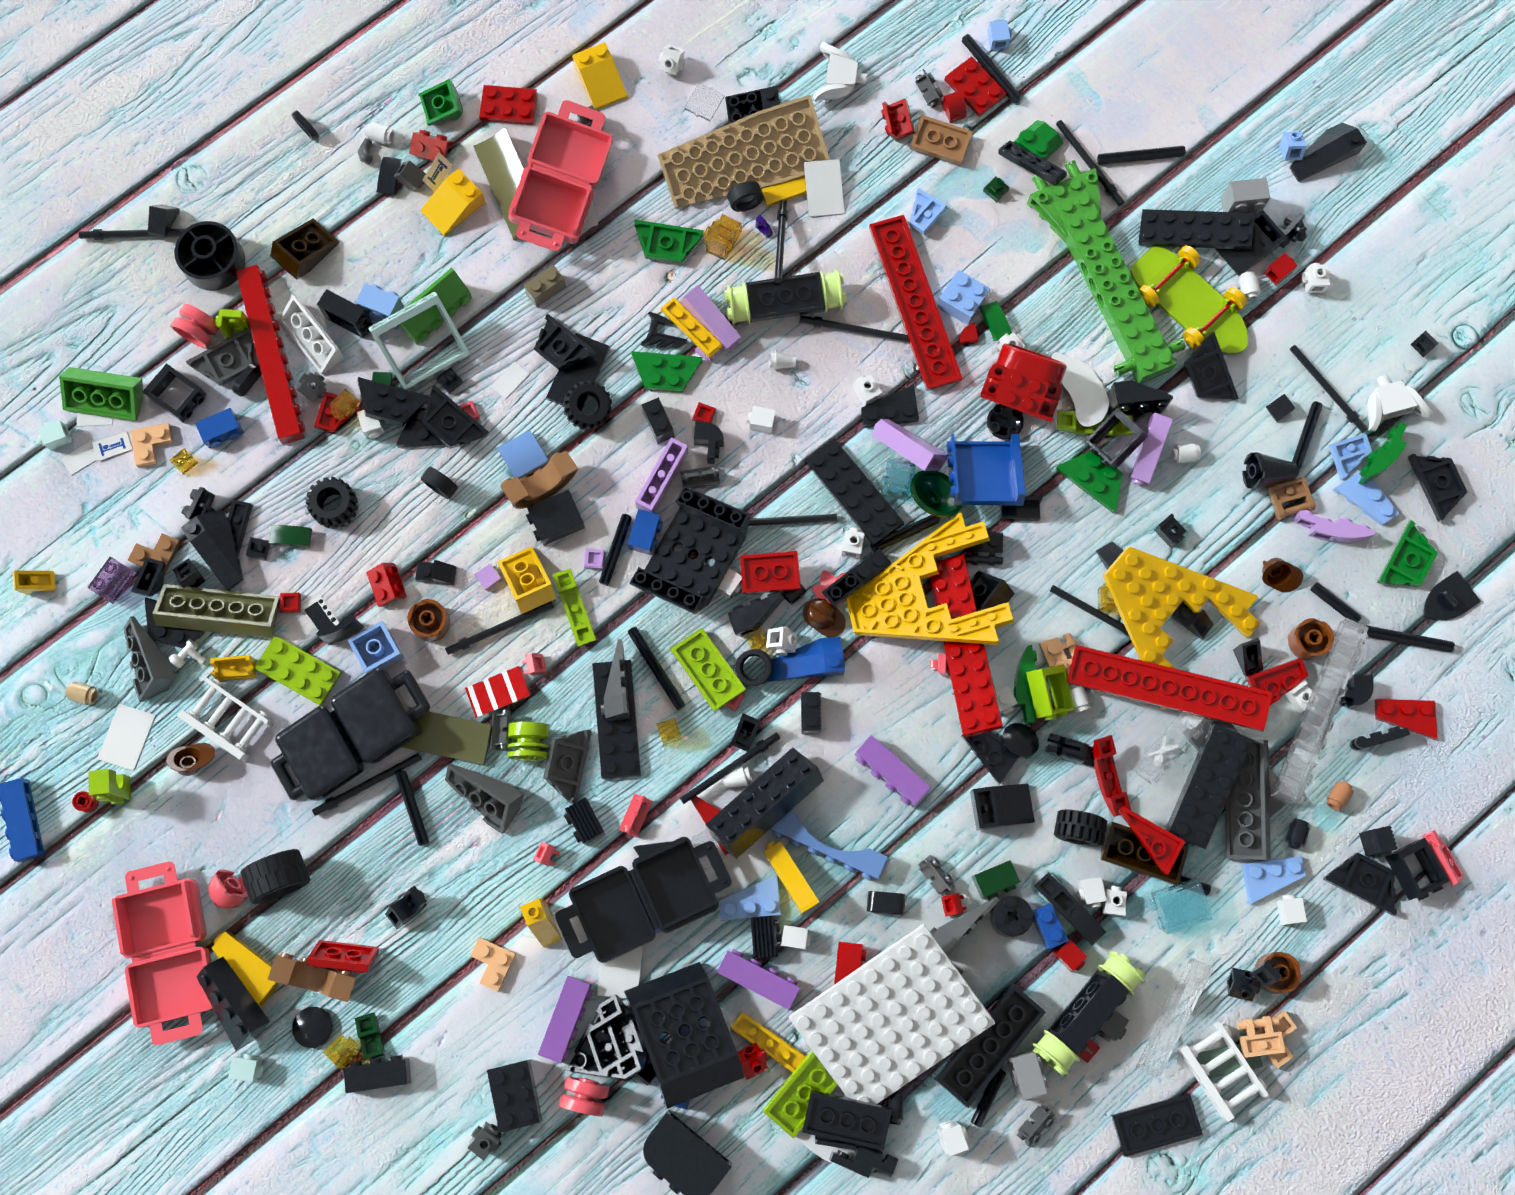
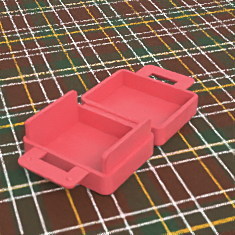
M565 100L561 104L558 115L551 112L543 114L528 156V165L522 172L508 214L509 221L519 225L516 231V236L519 239L552 251L560 250L563 241L571 244L579 241L593 200L594 192L592 189H595L599 183L612 144V136L601 131L605 121V115L602 112ZM570 112L593 120L591 127L568 119ZM529 229L551 236L552 239L529 231Z
M170 861L129 871L125 875L127 893L112 898V906L120 953L126 958H132L133 962L125 968L133 1024L138 1028L150 1027L151 1039L154 1045L200 1035L203 1031L200 1013L214 1009L196 977L204 966L212 963L209 949L206 947H196V943L203 941L207 935L198 883L189 878L177 880L175 865ZM164 875L165 884L142 890L139 889L138 881ZM188 1017L189 1025L163 1031L162 1023Z

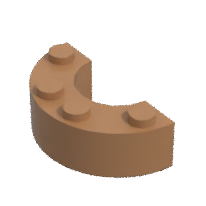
M567 451L557 452L551 456V459L544 468L537 470L532 476L518 479V477L508 478L502 482L500 487L514 508L524 509L548 499L560 491L573 479L578 471V467Z
M285 952L275 956L267 980L304 988L341 1001H349L356 980L352 976L353 972L348 970L339 972L333 970V968L326 967L315 968L314 966L307 965L306 957L298 960L293 958L294 955Z

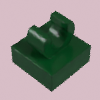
M995 176L984 187L983 192L997 203L1009 190V187L1001 178Z

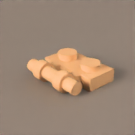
M1071 634L1063 635L1065 643L1062 644L1058 637L1040 643L1039 646L1047 666L1052 667L1064 664L1068 675L1075 645H1077ZM1065 649H1069L1072 656L1069 660H1067L1064 653Z
M1263 1016L1262 1019L1252 1020L1247 1018L1244 1021L1237 1022V1029L1246 1030L1247 1036H1239L1244 1058L1285 1053L1282 1031L1273 1032V1026L1279 1025L1278 1017L1270 1018V1016ZM1264 1027L1265 1033L1255 1034L1254 1028Z

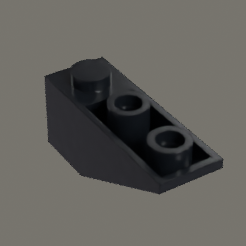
M774 591L769 593L767 598L762 600L757 598L750 601V604L747 606L740 605L734 607L733 611L728 613L735 635L741 637L758 630L782 603L786 595Z

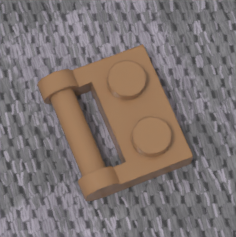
M1305 477L1267 489L1278 520L1285 519V516L1298 513L1301 510H1315V503ZM1304 498L1305 503L1283 509L1282 504Z

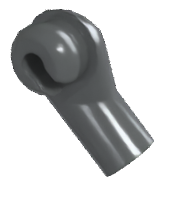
M367 138L363 140L359 147L358 156L362 163L364 162L366 165H369L373 160V157L368 152L372 141Z

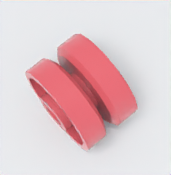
M184 303L179 311L182 318L175 317L170 327L189 342L207 349L212 341L209 335H216L219 330L215 319L202 310Z
M566 1076L564 1088L575 1093V1095H561L559 1106L571 1111L602 1117L605 1104L594 1100V1098H607L610 1087L595 1080Z

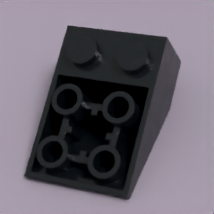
M778 86L725 97L729 124L758 111L782 104Z
M1262 210L1254 217L1251 250L1217 248L1215 250L1234 272L1240 276L1280 247L1287 236Z
M1135 381L1114 382L1107 393L1109 399L1108 412L1110 416L1118 407L1125 415L1134 414V416H1141L1149 412L1160 414L1170 404L1173 396Z
M1028 783L991 786L970 791L976 831L1035 823Z

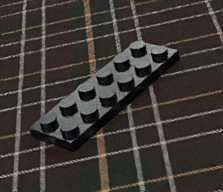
M1142 209L1138 243L1140 246L1184 247L1187 245L1192 248L1251 250L1255 213Z
M835 438L805 459L807 466L873 546L904 525V521Z
M625 660L630 719L606 721L605 716L602 717L601 705H604V695L613 661L592 663L601 779L641 776L631 660Z

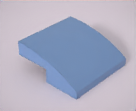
M530 430L497 448L514 478L518 477V479H521L547 465L549 462Z

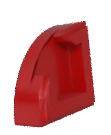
M971 323L963 329L959 344L978 342L975 323Z

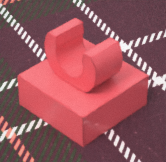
M530 653L525 655L526 659L522 661V664H527L528 670L524 671L525 674L541 675L547 673L543 654Z
M938 654V660H930L929 668L938 670L941 676H950L946 654Z
M541 842L533 860L546 866L547 864L555 865L550 858L552 854L559 856L560 853L554 850V846Z

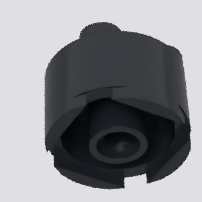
M1007 896L1001 898L990 910L991 925L998 934L1004 937L1020 936L1031 927L1033 910L1028 902L1021 897ZM1013 912L1015 920L1009 921V915L1007 914Z

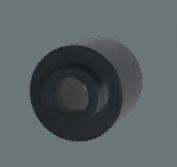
M1293 819L1285 839L1289 847L1300 850V847H1305L1310 831L1309 823L1301 819Z

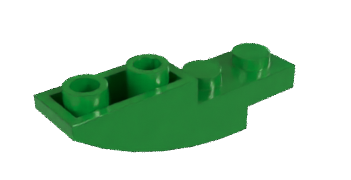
M1400 422L1395 428L1391 427L1386 435L1388 440L1375 452H1370L1366 459L1368 461L1367 466L1365 465L1359 473L1361 476L1359 484L1363 485L1377 478L1400 456L1407 445L1406 442L1401 440L1407 425Z
M1032 645L1026 647L1020 658L1015 674L1013 695L1018 703L1015 707H1022L1024 724L1026 726L1033 725L1036 722L1035 719H1038L1033 707L1026 672L1038 670L1035 667L1037 653L1036 650H1033Z

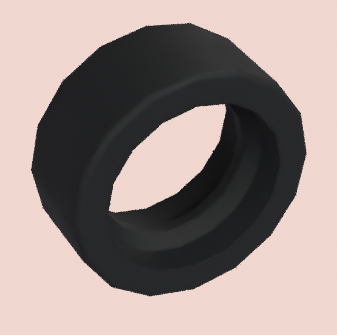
M746 181L731 188L727 193V198L733 211L745 212L760 205L764 195L758 182Z
M428 467L421 476V481L446 499L450 500L458 489V486L451 479L433 467Z
M750 649L738 657L735 671L738 678L744 684L758 686L766 683L771 678L774 664L766 652L760 649ZM751 656L760 657L766 665L764 675L758 679L749 678L743 670L745 660Z

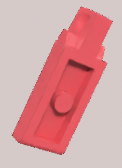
M1436 830L1424 834L1422 837L1426 838L1451 886L1459 883L1464 879V875L1446 843H1442Z

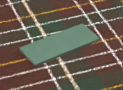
M1235 1044L1242 1054L1241 1044ZM1226 1046L1203 1051L1197 1054L1198 1057L1196 1059L1200 1065H1205L1229 1048ZM1233 1056L1210 1071L1208 1078L1231 1074L1241 1066ZM1261 1056L1245 1058L1251 1069L1263 1067Z

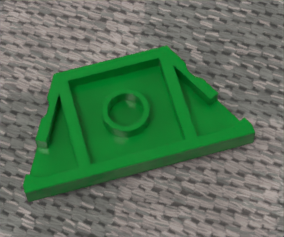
M634 220L645 259L682 264L704 235V230Z
M631 351L645 390L683 393L687 383L694 376L696 369L703 362V357Z
M1091 451L1056 467L1055 470L1114 513L1117 508L1123 472L1115 469L1113 466L1108 468L1101 461L1103 457L1099 454L1094 455Z
M1410 520L1407 523L1377 581L1378 584L1417 587L1422 585L1438 553L1428 543V539L1424 534L1419 533L1414 526V521Z

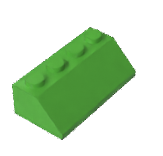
M451 267L407 306L435 292L449 317L452 318L460 307L466 306L470 302L472 296L467 286ZM433 305L404 321L400 326L416 344L424 342L431 332L438 330L442 326L444 319L436 305Z
M73 367L67 368L59 376L63 410L137 421L144 396L142 392V378Z

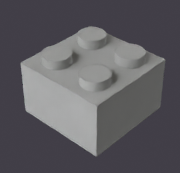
M1267 178L1231 181L1221 197L1223 212L1255 213L1256 215L1262 211L1271 198Z
M1032 1051L1011 1055L1006 1062L1016 1097L1021 1100H1027L1047 1094L1046 1088H1049L1046 1076H1042L1040 1070L1043 1067L1040 1056Z

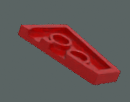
M1300 657L1247 676L1246 678L1250 687L1273 692L1271 706L1309 675L1303 659Z
M1374 700L1376 720L1402 728L1408 727L1410 732L1422 734L1432 740L1437 739L1435 701Z

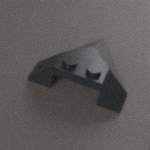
M615 994L599 1004L593 1022L588 1024L574 1050L575 1055L570 1064L567 1063L564 1071L628 1079L644 1069L648 1053L635 1017L620 997Z

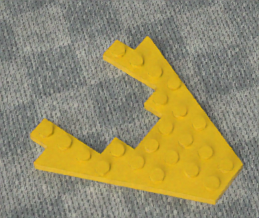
M958 513L849 596L846 602L855 635L1000 644L995 628L1014 623L1008 602L951 619L947 603L928 609L921 579L939 574L935 561L936 557L990 541L984 521L966 527L962 513Z
M1126 547L1103 575L1141 661L1176 669L1162 656L1174 640L1161 629V626L1182 601L1195 613L1208 600L1245 637H1250L1260 625V622L1248 611L1258 598L1257 595L1133 547Z

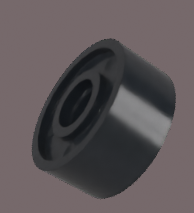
M203 221L195 223L185 229L176 241L174 249L176 263L188 280L198 288L209 291L227 288L238 280L236 270L245 267V253L232 231L218 222Z

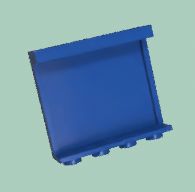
M951 434L950 441H947V453H950V456H948V467H951L949 482L953 483V486L950 487V497H954V505L1023 506L1026 492L1019 434H1011L1010 442L955 441L954 434Z

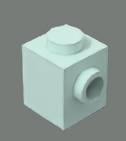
M60 420L48 422L38 428L40 433L38 436L39 442L51 451L73 443L67 426Z
M244 1054V1057H232L228 1078L250 1082L258 1081L264 1069V1066L261 1065L262 1060L256 1059L257 1055Z

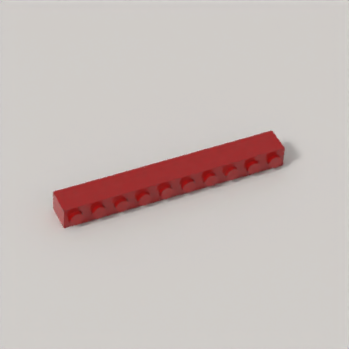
M258 265L236 270L277 437L283 445L305 439L303 432H306L304 422L300 421L299 417L302 414L299 404L295 402L297 393L290 382L293 381L291 371L287 370L286 364H289L287 355L282 351L284 342L282 337L278 335V331H280L279 323L277 320H274L273 314H276L273 303L270 304L269 300L272 295L269 287L265 285V281H267L266 273L264 270L261 271Z

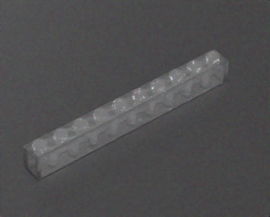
M1348 618L1339 623L1332 647L1327 653L1270 797L1292 807L1304 801L1306 796L1305 788L1311 783L1313 778L1312 770L1318 765L1320 750H1323L1327 743L1325 737L1327 732H1330L1333 728L1334 722L1332 720L1334 715L1340 710V699L1345 696L1348 690L1346 686L1348 679L1350 680L1355 672L1353 666L1360 659L1362 654L1360 652L1361 646L1368 639V627Z

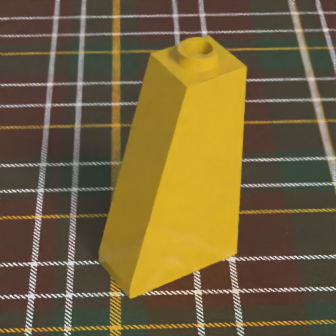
M773 841L765 846V857L799 913L803 914L819 903L817 897L782 842L776 843Z
M538 898L520 906L528 928L543 948L562 940L547 902Z
M231 932L220 933L214 940L213 951L218 958L224 957L257 1004L262 1008L280 984L267 980L272 964Z

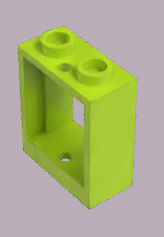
M1064 664L1026 672L1037 718L1045 717L1046 721L1068 716V711L1075 710ZM1045 676H1048V679H1049V684H1050V688H1051V692H1052V696H1053V701H1054V705H1055V709H1054V710H1053V707H1052L1051 698H1050V694H1049V690H1048L1047 681H1046V677H1045Z

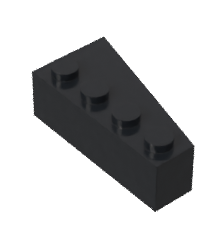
M224 957L204 966L196 977L235 1051H238L256 1040L270 1020Z

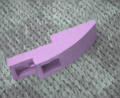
M1308 510L1299 511L1293 520L1294 523L1310 529L1308 536L1330 542H1360L1368 540L1376 532L1367 525L1353 523L1349 518L1339 517L1336 521L1332 522L1331 519L1326 517L1320 518Z

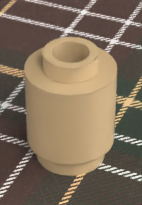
M73 682L67 686L66 695L70 701L89 705L96 702L98 690L90 685Z

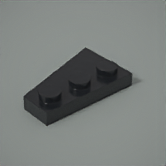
M914 384L861 407L863 428L873 427L881 419H889L896 424L918 422L919 415Z
M991 731L964 738L962 734L961 737L998 785H1000L1019 756L1006 752L1003 748V739Z

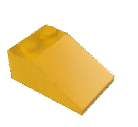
M605 42L572 55L576 72L595 110L628 97Z
M458 168L441 183L420 211L445 237L486 202L483 193Z
M532 546L497 561L521 614L557 599L552 584Z

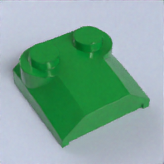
M450 79L418 94L428 126L447 119L457 120L463 113L459 94Z
M1036 120L1026 130L1021 131L1019 137L1014 141V143L1045 160L1053 155L1064 143L1058 132L1046 122Z

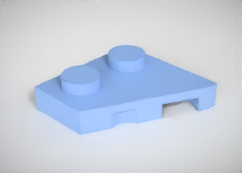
M918 188L909 223L911 227L924 235L945 212L946 205Z
M1366 433L1329 445L1340 479L1346 478L1348 473L1357 467L1361 460L1372 451Z

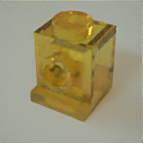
M345 388L330 403V409L332 410L330 413L338 420L340 418L343 419L345 416L349 417L354 412V407L357 409L361 407L360 401Z
M1103 583V586L1098 588V610L1101 612H1118L1113 598L1108 597L1110 591L1107 584Z
M341 1034L323 1053L343 1071V1068L359 1053L356 1049L358 1044L350 1036L346 1039Z

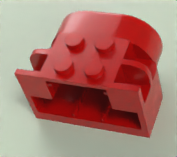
M1005 343L1002 345L997 361H994L990 366L980 397L1052 422L1062 394L1061 382L1067 365L1048 356Z

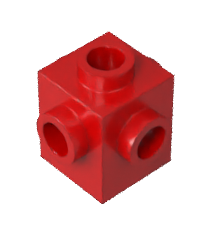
M757 1042L737 1052L746 1080L769 1070L766 1063L769 1060L764 1048L760 1050Z

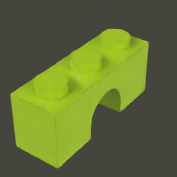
M111 769L88 771L90 796L96 797V800L111 802L112 805L124 804L125 800H131L130 776L125 774L116 775V771Z

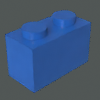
M231 408L195 423L203 443L208 448L218 447L222 442L234 440L244 433L235 412Z
M638 509L628 541V548L630 550L651 555L652 550H656L658 543L656 535L657 532H661L663 527V521H661L659 514Z
M1051 903L1033 910V923L1046 950L1069 941Z

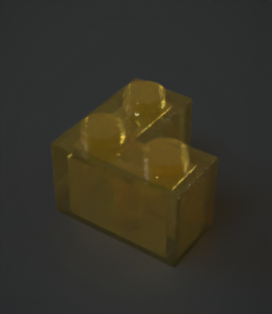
M724 214L721 215L720 219L713 221L711 227L708 226L704 232L706 252L726 261L742 232V223Z

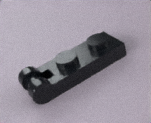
M1400 726L1388 729L1389 733L1382 734L1381 731L1369 734L1370 738L1364 736L1355 738L1350 741V747L1353 750H1360L1410 735L1408 727L1400 729Z

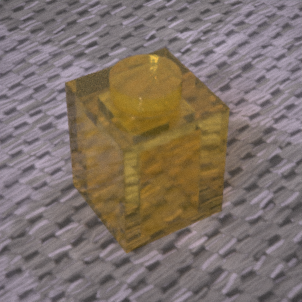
M675 718L657 723L663 746L682 740Z

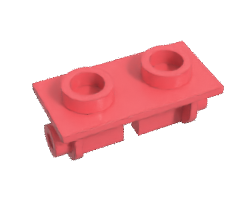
M634 794L619 830L637 838L653 801L642 795Z

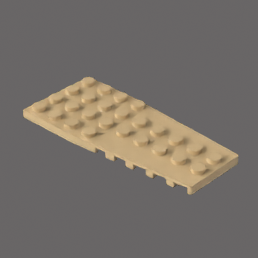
M811 95L758 111L658 154V159L675 208L727 196L731 188L746 181L758 182L761 188L782 183L805 175L804 162L830 160Z

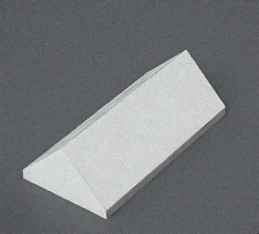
M293 294L278 321L318 372L324 374L345 358L297 295Z

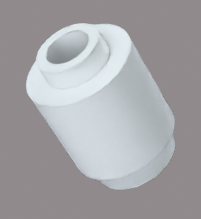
M372 122L367 125L366 135H368L369 140L386 145L387 143H392L394 130L389 126Z
M1255 272L1241 274V279L1239 280L1241 291L1248 301L1257 299L1261 294L1258 276L1255 275Z
M1194 443L1175 445L1171 450V458L1175 463L1195 462L1201 457L1200 446Z
M1076 685L1070 686L1075 713L1078 714L1089 710L1090 700L1085 688Z

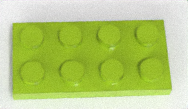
M700 628L670 649L713 712H716L746 691V688L703 628Z
M276 635L254 667L257 671L319 706L324 704L342 675L340 671Z
M811 1050L762 1111L794 1139L803 1128L811 1090L830 1094L838 1084Z

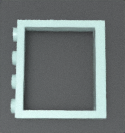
M435 292L368 328L405 390L407 388H415L418 386V382L433 378L435 376L434 373L449 369L452 363L456 361L461 362L470 354ZM436 305L459 349L404 378L379 335Z

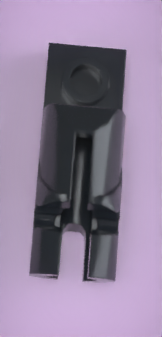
M1053 733L1049 734L1047 741L1057 744L1058 747L1048 744L1045 747L1046 753L1061 757V760L1095 769L1093 747L1071 738Z
M857 1145L851 1160L848 1159L849 1154L840 1150L837 1153L831 1152L829 1157L831 1162L869 1178L872 1170H874L873 1173L891 1178L898 1162V1158L889 1154L882 1160L883 1152L881 1150Z

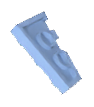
M1360 472L1333 489L1337 494L1340 493L1346 497L1348 502L1354 503L1361 508L1366 515L1380 525L1385 524L1399 514L1374 480L1363 485L1358 483L1361 478Z
M1302 856L1242 864L1249 904L1306 876Z
M777 875L719 900L721 921L761 916H780Z

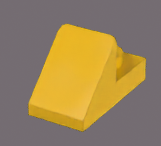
M13 571L15 591L30 595L33 591H54L56 589L54 571Z

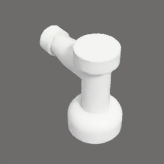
M190 639L178 654H172L169 657L170 662L178 668L185 664L184 659L188 654L197 660L199 664L206 660L205 657H202L196 651L198 645Z

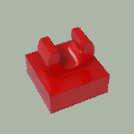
M956 893L941 897L945 917L961 914L967 909L966 906L962 907L961 899H964L963 895Z

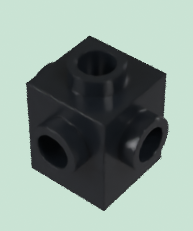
M1232 968L1227 979L1228 996L1253 1001L1255 994H1258L1260 991V982L1251 974V971Z

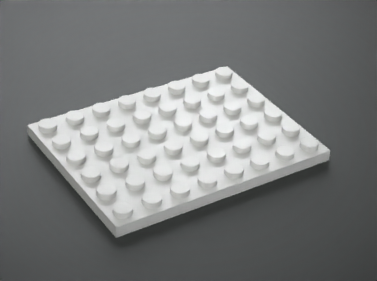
M924 923L789 1016L791 1023L846 1097L873 1104H878L995 1024L992 1016Z

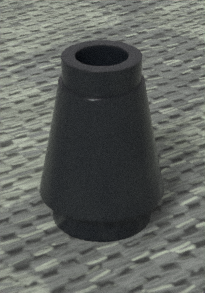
M894 1092L890 1097L887 1107L892 1108L890 1124L900 1125L901 1120H903V1094Z

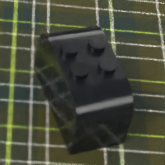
M669 1110L651 1131L643 1147L644 1158L653 1169L652 1173L661 1181L663 1179L667 1180L670 1183L668 1187L676 1194L681 1192L683 1195H710L732 1167L731 1161Z

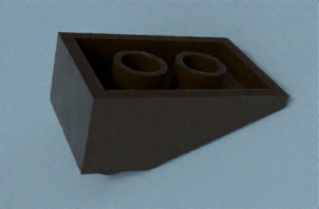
M312 218L273 241L270 257L297 280L309 273L339 244V241Z

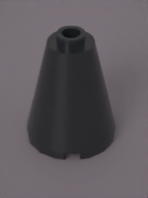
M1258 452L1247 455L1244 460L1246 471H1242L1244 484L1247 488H1251V490L1290 482L1299 475V468L1294 462Z

